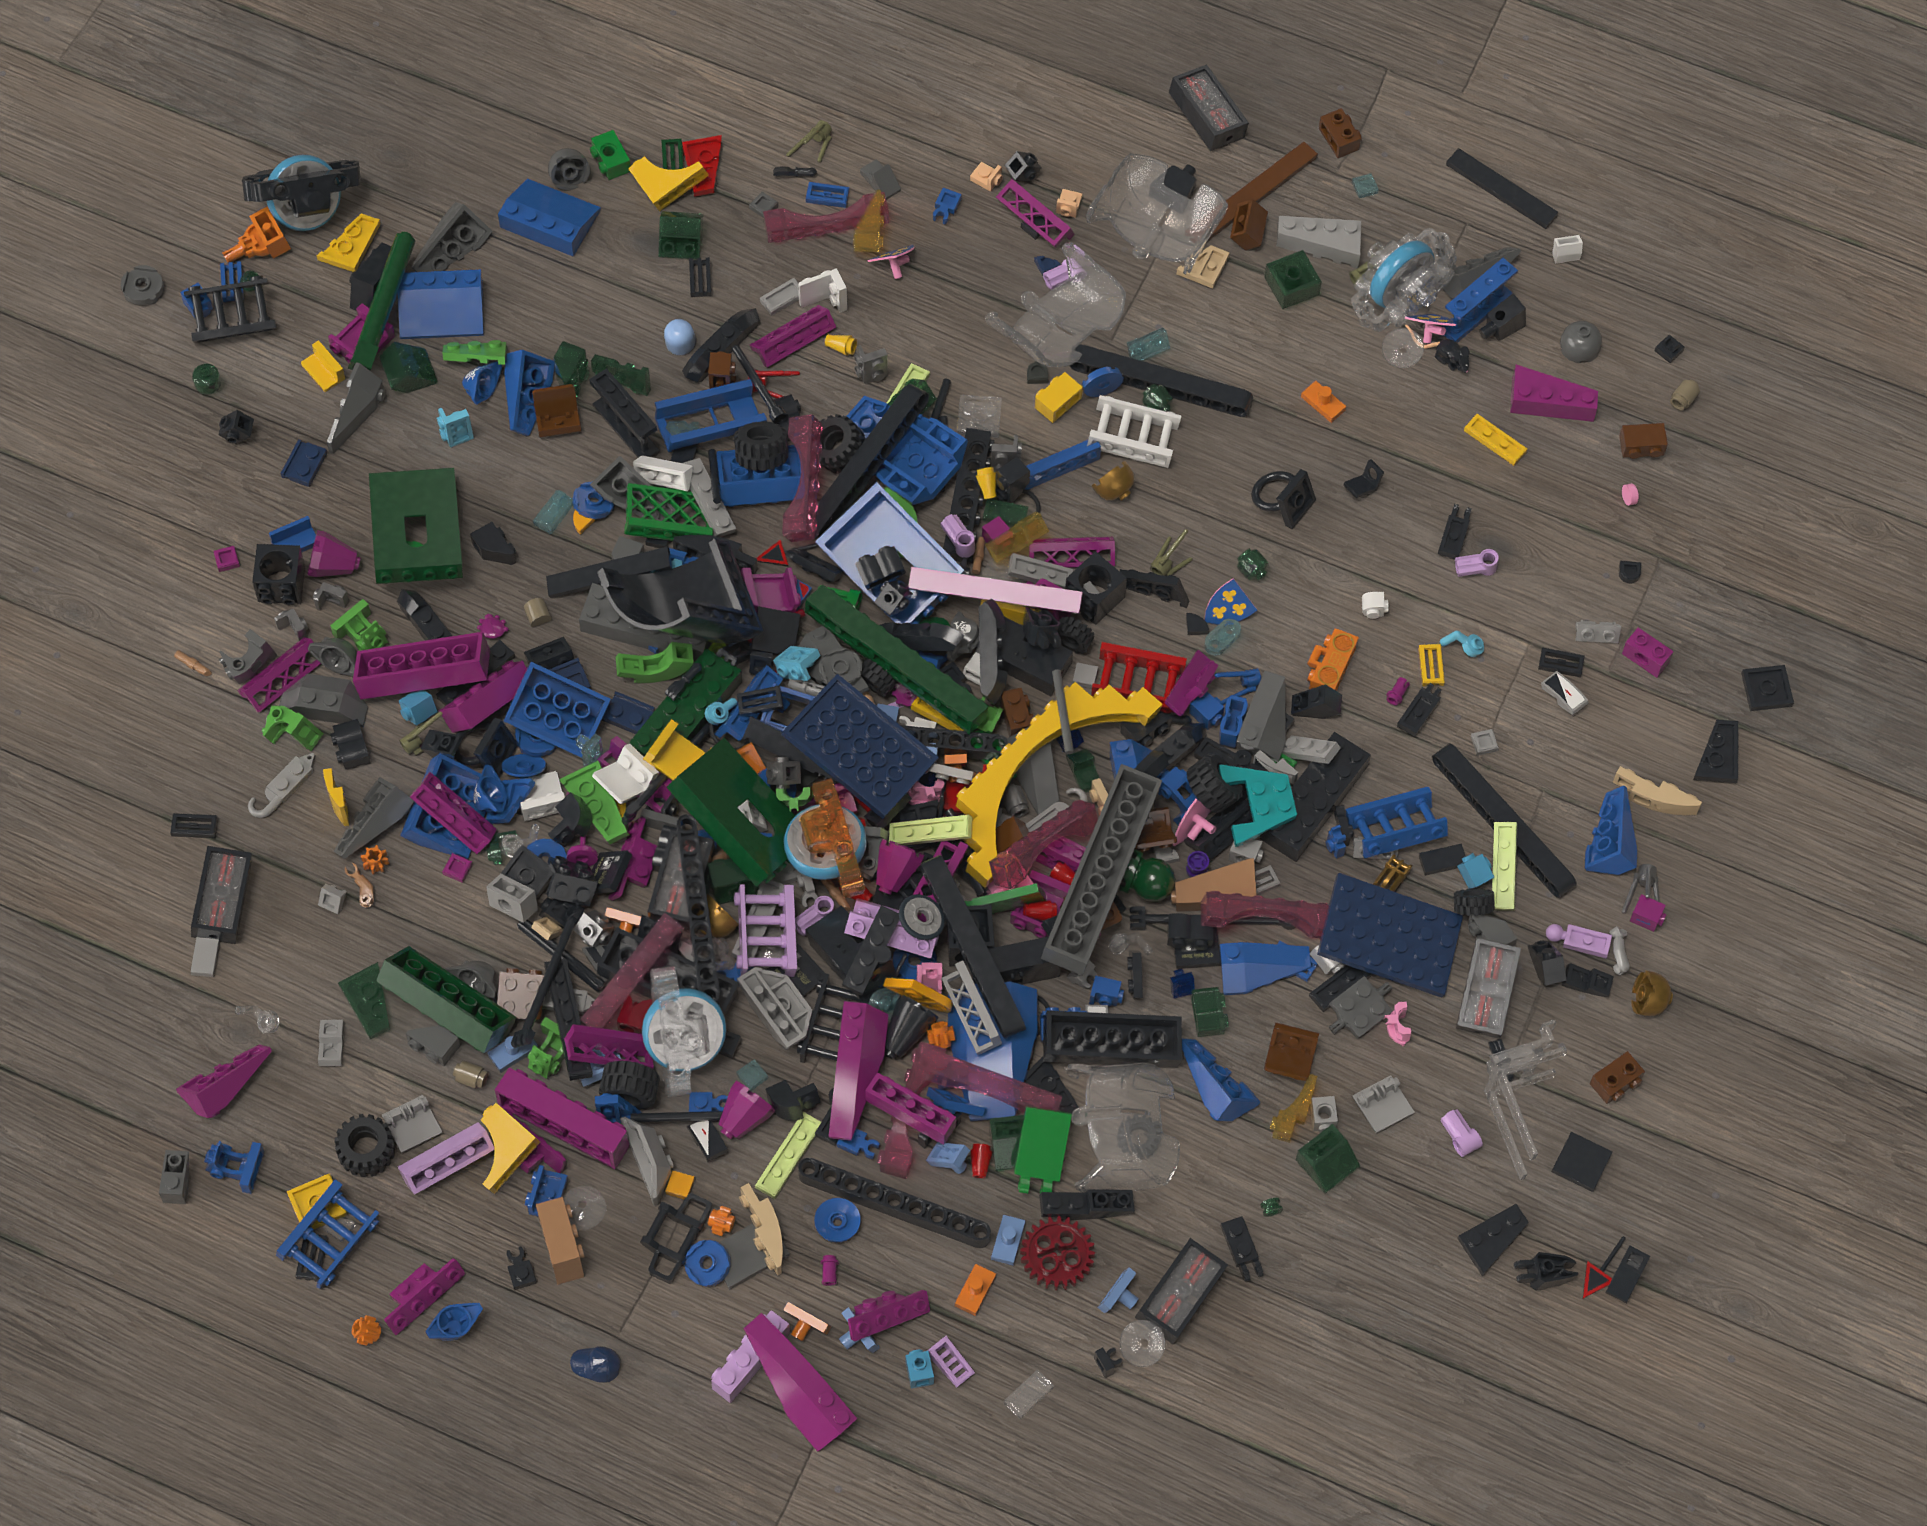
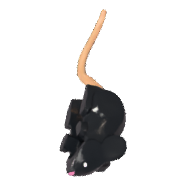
M1405 325L1414 342L1419 347L1425 349L1437 347L1434 357L1444 365L1446 363L1449 364L1448 367L1452 371L1457 368L1463 373L1468 372L1470 353L1468 347H1460L1452 339H1444L1441 342L1427 345L1421 344L1416 339L1412 329Z

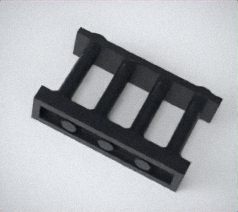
M263 276L250 277L251 281L203 289L200 286L188 287V291L184 292V296L186 298L192 297L197 324L196 332L191 333L192 341L198 343L277 330L275 319L271 320L268 317L262 285H268V279H263ZM254 287L260 317L258 322L250 323L247 320L242 289ZM233 290L239 322H237V326L229 327V324H226L221 292ZM213 294L218 325H216L217 329L208 330V327H205L201 295Z
M606 368L589 379L591 386L601 396L600 399L592 403L593 407L638 458L640 456L652 457L659 453V449L648 437L657 431L656 424Z
M825 973L823 981L819 980L816 993L819 994L810 1019L807 1036L804 1038V1041L801 1040L798 1044L797 1053L800 1054V1062L805 1063L807 1054L837 1061L838 1052L810 1045L814 1034L837 1040L840 1038L839 1030L817 1025L820 1013L842 1019V1009L823 1005L826 993L873 1006L875 990L859 999L851 990L829 985L830 975Z

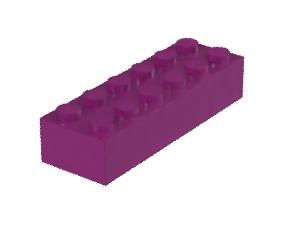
M477 632L357 651L353 683L360 699H368L487 680L490 648L484 633Z
M510 1067L495 1088L498 1105L611 1168H617L629 1149L627 1130L622 1124L606 1120V1117L600 1112H591L583 1103L567 1099V1096L559 1090L552 1091L547 1088L548 1086L544 1082L528 1078V1075L520 1069L515 1071Z

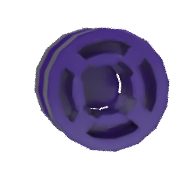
M1202 851L1192 852L1187 860V875L1191 878L1208 872L1209 857L1206 853Z

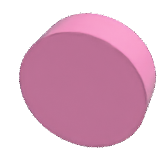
M1632 483L1622 487V497L1628 506L1637 504L1639 499L1638 490Z

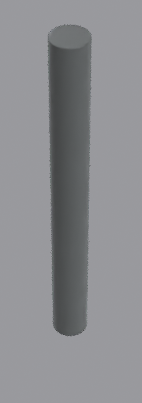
M1054 670L1052 675L1065 754H1072L1074 749L1061 670Z

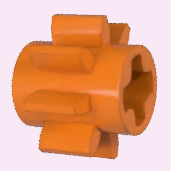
M378 845L375 848H366V854L361 855V860L364 862V870L370 869L372 874L379 871L384 872V865L389 864V860L386 858V850L381 851L378 849Z
M935 1022L931 1025L932 1030H927L929 1044H934L936 1049L948 1048L951 1046V1041L955 1040L953 1026L948 1027L947 1022Z
M721 1206L718 1210H712L708 1226L712 1227L713 1234L723 1236V1233L731 1232L735 1216L731 1215L730 1208Z
M366 1315L365 1318L360 1317V1319L354 1322L352 1335L357 1339L358 1344L367 1346L368 1343L373 1344V1342L379 1339L381 1327L379 1323L375 1322V1317Z

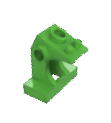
M364 599L330 625L335 638L342 639L347 634L355 642L359 651L381 648L388 643L385 638L386 632L375 620L371 624L366 619L371 615L369 604Z
M271 706L266 718L265 728H262L263 736L273 744L277 742L284 732H287L309 751L313 750L324 734L298 712L295 713L285 706Z
M545 1017L541 1023L542 1033L547 1035V1038L540 1048L535 1045L532 1046V1050L528 1055V1068L547 1079L551 1074L555 1075L561 1068L564 1053L557 1023ZM549 1048L558 1052L555 1057L546 1054Z

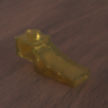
M1035 511L1019 520L1017 524L998 537L986 543L985 546L994 563L997 564L1011 556L1012 553H1016L1033 543L1032 541L1048 533L1049 530L1041 514Z
M1309 1074V1078L1296 1100L1287 1109H1280L1278 1117L1273 1116L1270 1129L1274 1130L1272 1138L1290 1143L1295 1123L1305 1124L1318 1076Z

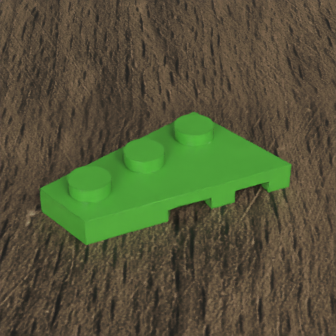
M492 340L489 343L471 341L468 344L450 342L447 345H443V360L468 362L473 358L479 360L480 363L498 360V364L505 365L506 342H501L500 340Z

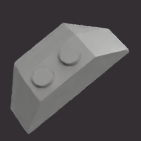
M755 967L737 978L750 1006L775 1041L789 1049L806 1038L813 1010L787 975Z
M623 1117L621 1118V1124L627 1130L629 1146L652 1203L656 1206L659 1204L668 1185L671 1168L674 1167L670 1155L665 1156L663 1148H666L662 1135L657 1136L655 1129Z

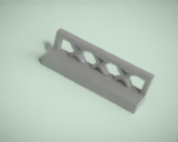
M964 961L955 964L957 971L941 979L977 1055H980L1001 1045L1002 1041ZM961 977L963 983L960 990L951 988L948 982ZM962 996L971 998L972 1001L969 1009L959 1006ZM970 1015L980 1017L981 1020L978 1027L968 1025ZM980 1033L989 1036L991 1042L980 1047L976 1041Z

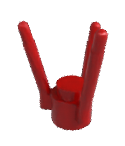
M755 370L764 386L767 384L768 376L800 375L799 371ZM753 384V387H754L753 391L758 392V390L756 389V387H755L754 384ZM767 390L774 398L783 397L780 394Z

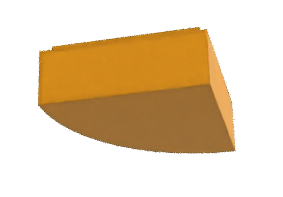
M575 510L573 522L576 531L581 535L595 519L586 518Z

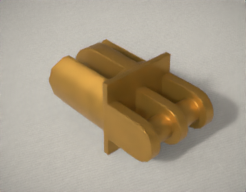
M1393 854L1389 861L1386 862L1385 868L1373 885L1379 886L1387 875L1381 887L1388 889L1391 883L1395 881L1389 889L1394 892L1400 883H1403V880L1413 866L1411 864L1408 866L1404 863L1403 859L1400 861Z

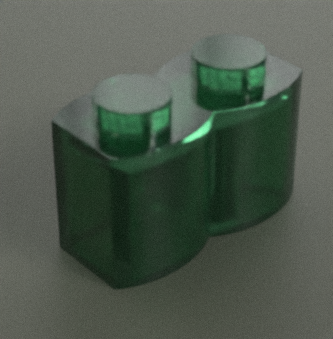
M1219 987L1192 990L1191 1002L1197 1037L1224 1034L1225 1027H1229L1228 1015L1223 1014L1222 1006H1225L1224 993H1220Z

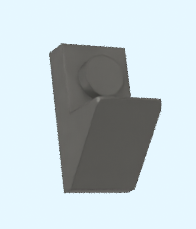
M876 159L860 169V174L884 201L901 191L889 164L883 167Z

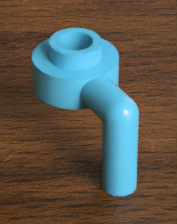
M1456 630L1440 639V644L1443 647L1458 640L1462 643L1464 652L1470 657H1476L1484 651L1483 640L1475 634L1467 637Z
M731 698L724 703L714 702L710 704L705 710L707 721L713 725H719L726 721L728 711L737 705V700ZM716 709L721 712V716L716 714Z

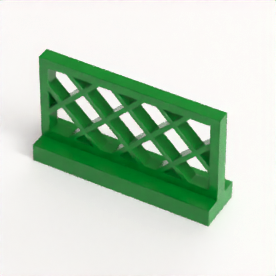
M628 483L625 535L673 541L675 536L682 535L712 536L713 528L709 527L701 509L694 503L696 500L691 491ZM632 491H639L645 497L638 502L632 495ZM661 494L666 500L658 504L652 496ZM675 497H682L687 503L680 507L673 499ZM646 500H649L655 507L650 512L641 505ZM668 502L676 510L670 515L662 508ZM689 505L696 512L691 518L683 511ZM638 508L644 516L642 518L632 517V511ZM659 511L665 519L662 521L655 520L652 514ZM679 513L686 522L683 524L677 523L673 517ZM700 516L706 522V527L698 526L693 520Z

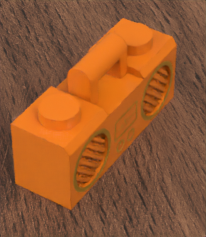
M1334 629L1332 635L1327 634L1323 644L1325 647L1315 645L1307 662L1308 666L1316 669H1311L1307 679L1310 682L1309 689L1326 684L1337 691L1357 648L1359 637L1339 629ZM1320 655L1324 656L1322 663L1318 662Z

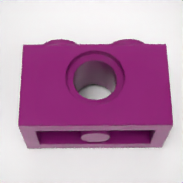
M1638 627L1626 641L1622 655L1658 678L1670 663L1674 651Z

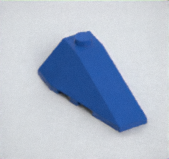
M525 350L507 353L504 376L511 431L525 436L530 435L536 421L532 392L535 389L551 386L555 361Z
M1621 786L1607 792L1599 812L1601 819L1598 827L1593 829L1592 834L1594 838L1592 844L1587 846L1585 852V869L1587 871L1620 875L1637 868V845L1626 786Z
M1247 942L1220 944L1223 995L1247 994L1252 992L1253 989L1263 985L1268 986L1276 980L1294 976L1301 971L1304 972L1311 968L1309 946Z

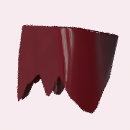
M628 995L617 1019L618 1030L642 1034L645 1014L657 999L632 1003V998Z

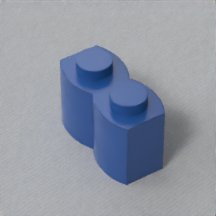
M1234 695L1228 698L1225 714L1220 724V745L1233 748L1237 746L1236 741L1247 713L1248 703L1246 698Z

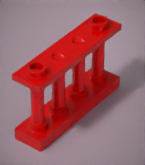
M1106 642L1101 643L1099 659L1104 660L1105 663L1100 684H1092V697L1100 688L1104 690L1109 685L1113 663L1115 662L1126 665L1121 689L1113 687L1126 700L1133 692L1130 690L1134 667L1147 669L1144 688L1150 694L1156 671H1163L1168 673L1164 697L1153 696L1162 703L1161 712L1175 713L1164 702L1175 686L1177 675H1181L1186 668L1187 658Z

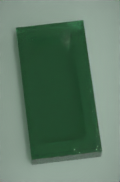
M987 499L983 520L990 522L1000 516L1006 525L1024 528L1029 507Z

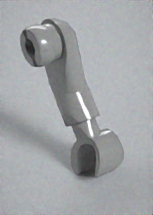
M1616 926L1609 932L1615 938L1613 941V952L1617 964L1613 966V970L1616 974L1622 975L1630 968L1623 939L1627 936V931Z

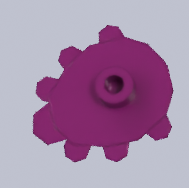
M486 614L484 619L479 620L481 625L477 626V629L481 630L480 632H483L487 638L500 637L509 630L504 625L506 623L504 619L500 621L499 615L493 617L492 614Z
M899 682L893 687L896 689V691L892 692V695L896 696V704L911 706L917 695Z

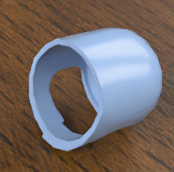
M675 319L666 325L664 339L667 349L676 355L689 353L696 343L691 324L683 319Z

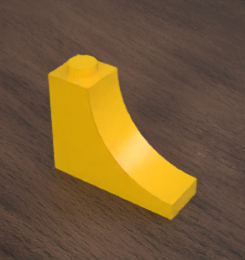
M644 156L642 159L636 160L628 168L659 212L709 176L699 161L683 169L668 170L655 166Z
M497 1103L489 1106L484 1111L483 1118L481 1119L491 1133L495 1149L494 1163L483 1185L494 1194L540 1143L536 1137Z

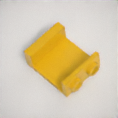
M672 719L646 753L643 760L654 766L671 780H674L704 755L705 752L677 733L675 728L678 726V723Z

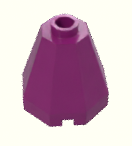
M317 530L307 575L322 577L352 574L353 569L358 570L360 557L357 556L355 549L329 533Z
M882 838L878 852L876 884L880 886V891L891 895L892 891L898 892L919 867L924 854L919 852L918 856H916L915 850L893 841L886 844L887 840Z
M736 1080L730 1089L719 1122V1126L722 1127L720 1132L730 1140L733 1137L739 1139L770 1118L775 1109L759 1095L751 1092L748 1087Z

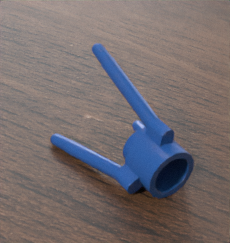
M1258 668L1245 671L1218 672L1215 674L1217 678L1240 677L1242 686H1247V688L1233 694L1238 697L1256 691V686L1261 681ZM1229 697L1222 700L1221 702L1225 704Z

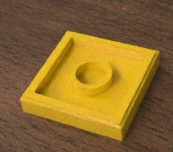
M330 1173L287 1191L299 1222H301L332 1184L333 1180ZM331 1202L326 1208L327 1214L335 1220L347 1216L346 1210L337 1203L333 1204ZM316 1221L312 1228L317 1229L326 1224L322 1221Z

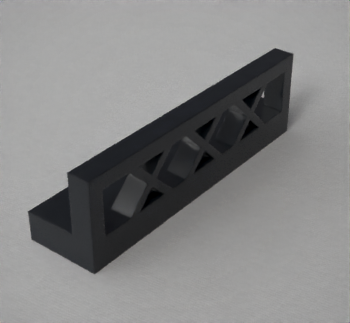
M1246 789L1243 790V796L1223 812L1216 813L1207 820L1213 825L1217 824L1215 826L1216 831L1213 834L1202 829L1194 841L1187 837L1184 840L1185 844L1197 851L1206 853L1209 857V862L1234 841L1232 825L1253 822L1249 800H1245L1248 797Z

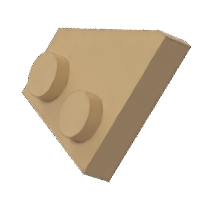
M1210 245L1201 254L1191 258L1188 264L1183 267L1179 266L1177 275L1213 289L1230 253Z

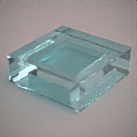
M1371 173L1352 178V184L1359 199L1378 193L1379 189Z
M755 1059L736 1072V1075L750 1091L768 1079V1075Z

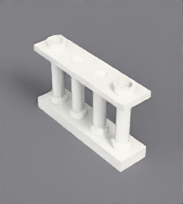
M1100 395L1096 410L1102 411L1098 430L1090 431L1087 446L1099 442L1102 452L1168 468L1173 450L1167 449L1171 429L1178 430L1181 415ZM1110 413L1123 416L1118 436L1105 433ZM1130 419L1143 422L1138 441L1126 438ZM1151 424L1163 427L1159 446L1146 443Z

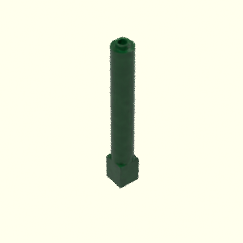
M408 232L397 233L394 238L366 320L349 362L348 369L353 370L356 362L362 364L369 371L372 368L379 343L416 242L413 235Z

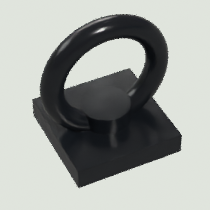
M1302 469L1296 475L1285 471L1268 473L1254 484L1251 492L1252 501L1258 508L1270 512L1281 511L1285 526L1291 529L1294 528L1316 501L1308 473ZM1279 479L1289 481V484L1276 498L1277 503H1267L1260 498V491L1267 483Z
M494 718L492 723L481 721L472 729L458 731L457 735H461L463 740L469 733L475 730H487L474 751V757L463 756L459 746L454 759L466 766L482 764L484 767L485 765H490L498 777H500L503 772L502 762L511 757L518 746L516 739L503 721Z

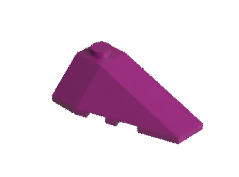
M259 1044L235 1056L233 1063L219 1064L214 1067L215 1071L205 1077L202 1074L193 1077L176 1088V1091L197 1115L213 1118L230 1103L272 1050L270 1047Z

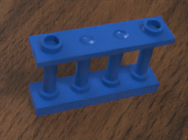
M1502 258L1451 300L1445 308L1454 315L1452 320L1456 322V326L1443 325L1442 327L1446 329L1444 336L1458 343L1487 318L1486 314L1513 294L1504 284L1518 273V270L1506 259Z
M1429 786L1346 809L1348 825L1352 824L1353 829L1359 828L1365 838L1362 840L1364 859L1448 836L1447 818L1435 819L1430 810L1432 808V792ZM1421 811L1427 822L1415 825L1409 814ZM1401 817L1406 828L1394 831L1389 819ZM1380 822L1385 834L1373 836L1368 825Z
M336 1179L276 1252V1256L282 1261L287 1256L289 1258L293 1257L317 1275L320 1279L316 1287L319 1289L324 1284L328 1286L336 1276L334 1274L335 1270L367 1231L372 1232L379 1223L377 1220L379 1212L375 1210L369 1217L342 1196L343 1193L340 1192L342 1184ZM331 1202L333 1204L337 1203L364 1224L356 1235L327 1214L326 1208ZM316 1221L324 1222L349 1241L341 1253L313 1232L312 1226ZM302 1238L304 1240L308 1239L335 1260L327 1270H324L298 1250L297 1244Z

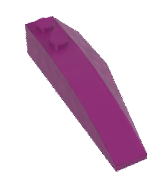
M844 1001L829 1128V1138L852 1140L863 1108L867 1102L865 1100V1090L877 1074L884 1059L889 1014L867 1003Z
M762 1313L743 1328L763 1365L766 1375L774 1387L773 1389L777 1397H779L784 1407L786 1416L817 1452L857 1420V1417L822 1376Z

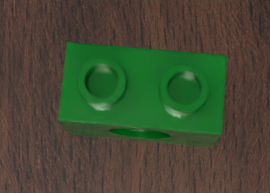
M614 130L591 138V155L594 159L597 158L599 170L607 176L608 180L630 172L628 169L631 167L630 159Z

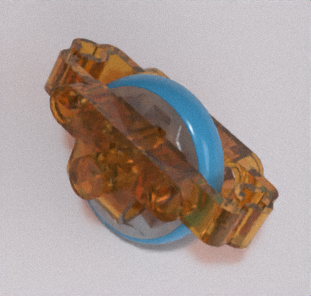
M832 778L814 782L811 788L816 805L798 813L786 829L784 850L787 859L798 872L807 877L823 880L838 878L844 898L864 894L865 885L858 866L866 849L867 840L864 826L852 811L841 806Z

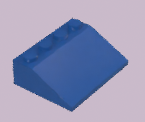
M527 179L506 199L498 213L500 228L574 257L598 216L601 207Z
M481 269L404 273L398 290L400 339L484 336L483 280Z
M800 444L788 445V458L781 466L763 471L746 469L736 462L735 450L716 451L721 499L724 506L734 507L742 504L756 505L766 502L777 503L779 501L806 499L805 473Z
M530 662L503 722L584 758L611 699Z
M441 753L431 759L424 778L431 772L484 817L486 812L476 809L473 801L474 789L481 773ZM414 801L400 836L419 846L449 855L453 853L468 859L471 849Z

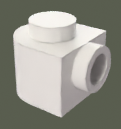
M1368 592L1362 595V613L1365 616L1375 619L1383 617L1384 613H1388V600H1384V592Z

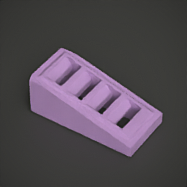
M947 1336L927 1350L929 1351L930 1359L956 1388L975 1373ZM945 1347L946 1351L939 1356L937 1351ZM951 1354L953 1357L944 1363L943 1359ZM957 1361L959 1365L950 1370L948 1367ZM963 1368L965 1372L956 1378L954 1374Z

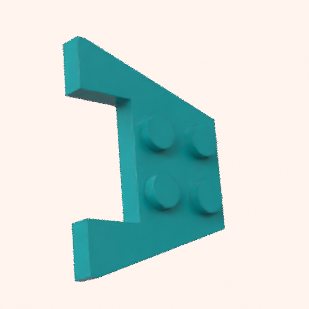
M1219 765V774L1227 784H1245L1253 818L1252 823L1232 825L1231 829L1235 847L1243 845L1244 842L1259 837L1260 834L1270 829L1273 830L1296 819L1297 812L1287 774Z

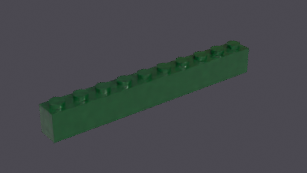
M821 585L806 599V614L861 655L877 663L884 671L888 672V675H891L892 678L969 735L987 719L988 706L983 700L976 698L967 688L957 684L949 675L938 670L933 663L927 662L915 650H911L904 645L899 638L888 633L883 626L877 625L865 613H861L850 602L843 600L834 590Z

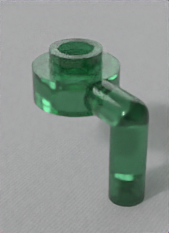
M516 830L493 835L490 848L486 849L489 862L493 861L494 865L503 864L500 842L517 839Z

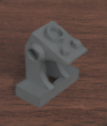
M251 629L244 635L248 640L249 646L246 654L242 657L231 658L220 651L222 656L219 659L220 663L224 666V670L230 680L235 679L238 684L253 678L268 659L273 661L277 656L267 641Z
M864 826L866 840L869 844L868 855L851 871L857 873L860 870L858 875L871 880L872 877L877 878L879 845L882 838L887 840L886 844H889V831L880 827Z

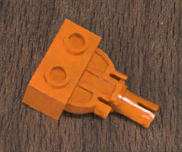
M265 207L249 216L253 224L246 229L243 236L238 238L239 242L237 245L222 252L227 262H233L244 255L250 259L255 255L266 256L271 254L274 259L290 250L291 247L269 208Z

